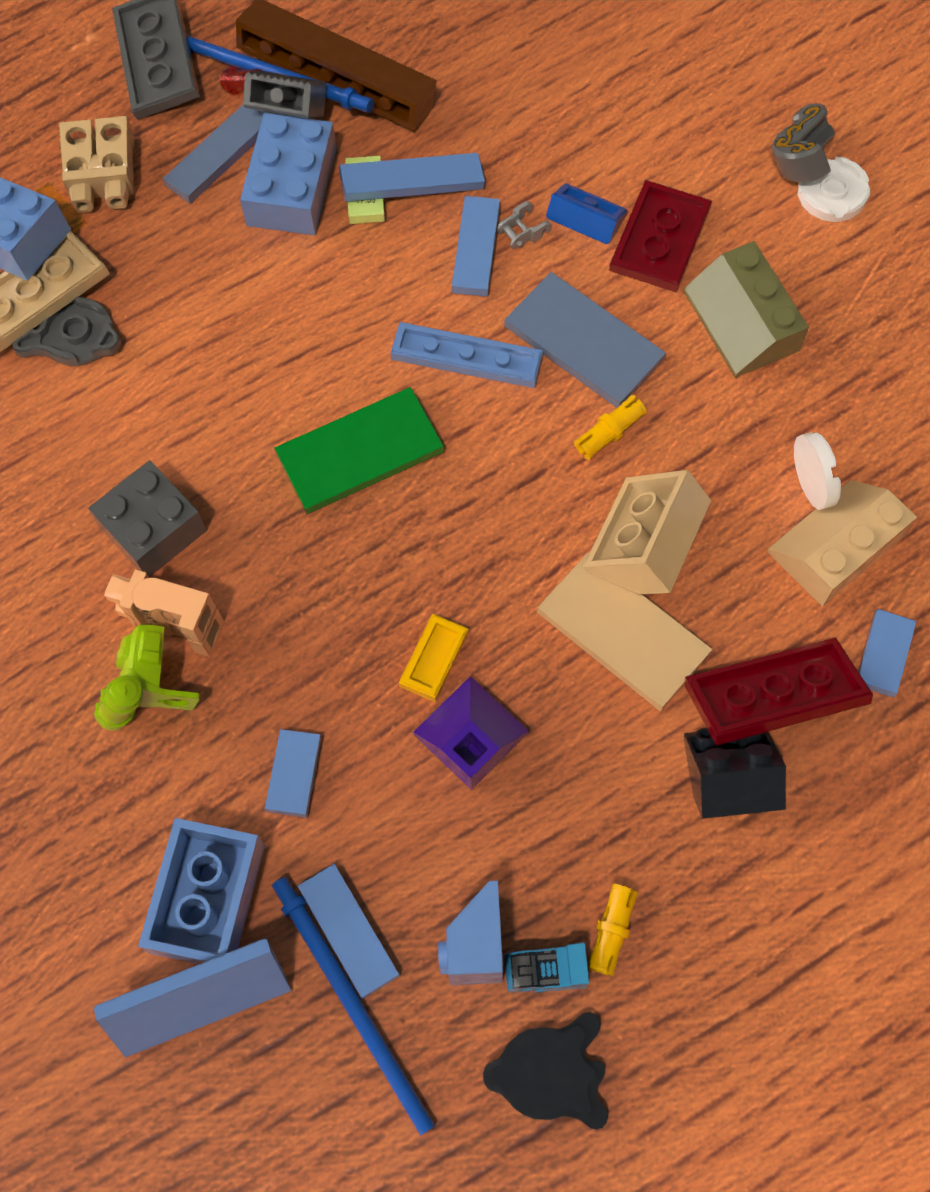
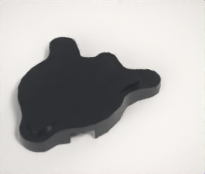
M591 1012L581 1014L567 1027L560 1029L540 1027L528 1029L518 1034L508 1044L501 1056L485 1067L483 1072L485 1086L490 1091L501 1094L515 1110L534 1120H553L560 1117H571L581 1121L590 1129L598 1130L603 1128L607 1123L608 1113L596 1093L605 1075V1067L601 1062L588 1060L585 1056V1049L601 1029L598 1017Z

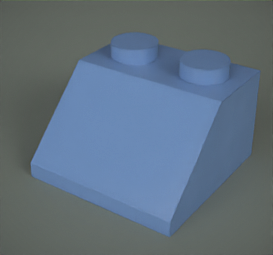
M489 881L446 928L447 941H438L440 973L448 974L450 985L502 983L503 966L498 881Z

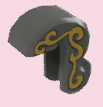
M814 103L801 108L792 118L793 125L781 131L773 141L771 148L782 177L790 181L804 183L816 181L830 173L831 169L823 147L834 137L835 131L828 123L826 117L828 111L825 105Z

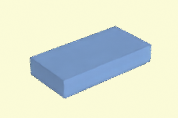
M880 609L875 611L858 669L870 690L893 698L896 696L917 621Z
M280 729L265 804L266 812L308 817L322 741L320 734Z

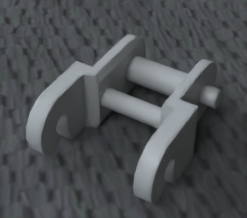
M525 201L514 208L513 215L500 221L497 227L499 234L506 233L512 240L510 243L512 249L522 247L530 240L535 243L542 238L543 231L548 233L551 230L552 226L548 221L529 228L521 221L525 215L524 211L526 210L530 213L533 209V204L530 201ZM516 225L523 230L518 235L512 229Z

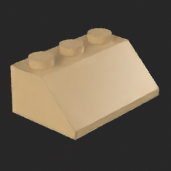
M689 470L626 477L583 568L590 574L638 595L671 593L711 499Z
M850 480L841 487V496L837 505L821 510L815 509L768 548L767 552L823 607L905 537L917 516L888 489Z

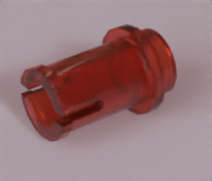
M229 66L220 75L221 87L231 95L239 94L241 91H244L245 74L249 71L262 70H239L236 66Z

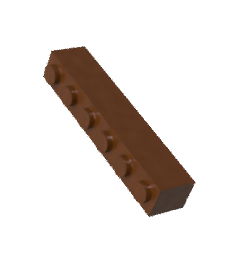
M255 0L236 19V45L238 49L272 65L324 81L339 88H354L358 94L374 100L372 112L403 127L415 131L434 107L437 80L265 0Z

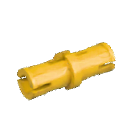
M631 395L609 414H602L598 418L599 422L574 440V445L578 452L584 455L585 459L590 460L611 441L616 442L623 437L622 433L629 426L647 414L644 404L640 399L637 400L635 395Z
M612 884L602 921L598 920L595 929L598 930V934L587 965L588 969L607 976H614L624 939L628 940L630 930L627 928L639 892L625 886Z

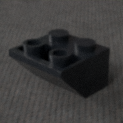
M702 728L697 732L684 733V744L693 797L702 819L786 810V765L769 732L717 746L707 728Z

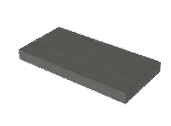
M131 0L113 7V17L131 109L136 119H142L200 97L180 1Z

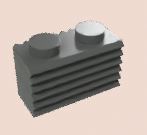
M249 71L245 74L244 108L304 119L322 118L324 115L327 85L324 81L305 79V77L299 78L298 76L293 77L292 75L267 71Z

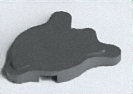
M76 297L72 302L13 342V349L19 357L45 356L67 366L88 364L102 356L114 354L121 346V339L114 330L113 322L106 309L100 303L82 297Z

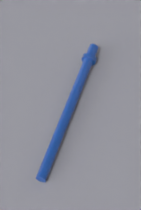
M187 35L190 51L246 71H267L316 80ZM326 83L327 99L341 103L342 107L348 110L356 108L367 113L372 111L374 107L373 99L358 94L354 88L347 87L342 89Z
M287 877L280 878L272 884V887L283 904L281 908L282 913L285 917L292 919L420 1136L424 1135L436 1125L305 909L307 905L306 900L303 896L296 894Z

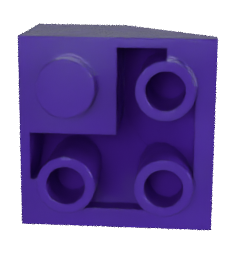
M469 677L413 732V735L472 790L529 731L472 677Z

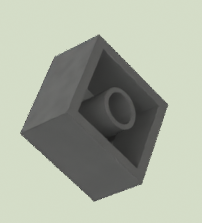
M150 460L88 508L101 530L139 571L147 573L149 577L207 531L197 509Z

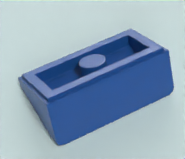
M566 183L552 194L546 218L604 244H609L625 219L628 210Z

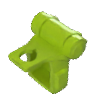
M138 625L131 631L130 635L122 638L116 655V667L121 670L120 675L108 683L105 689H101L100 702L95 703L94 717L102 728L109 731L122 729L131 722L138 707L193 710L197 705L200 697L199 693L168 690L159 687L164 641L163 626Z

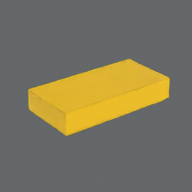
M432 614L399 681V687L436 703L469 634V629Z

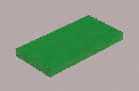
M409 387L276 446L274 450L306 514H310L444 453V446L412 388Z

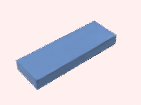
M465 196L452 280V293L488 297L500 199Z
M335 864L298 885L299 890L362 999H365L400 977Z

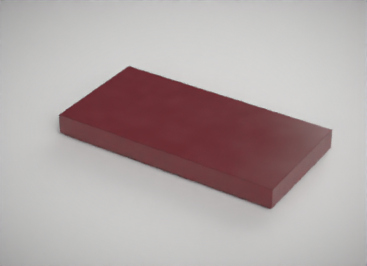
M836 637L685 677V688L716 746L869 705L872 703L873 693Z

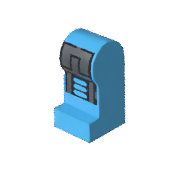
M585 943L542 950L518 951L504 955L508 992L536 991L538 993L586 989L589 985Z

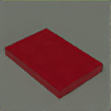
M645 180L610 262L609 271L677 293L710 212L712 200Z

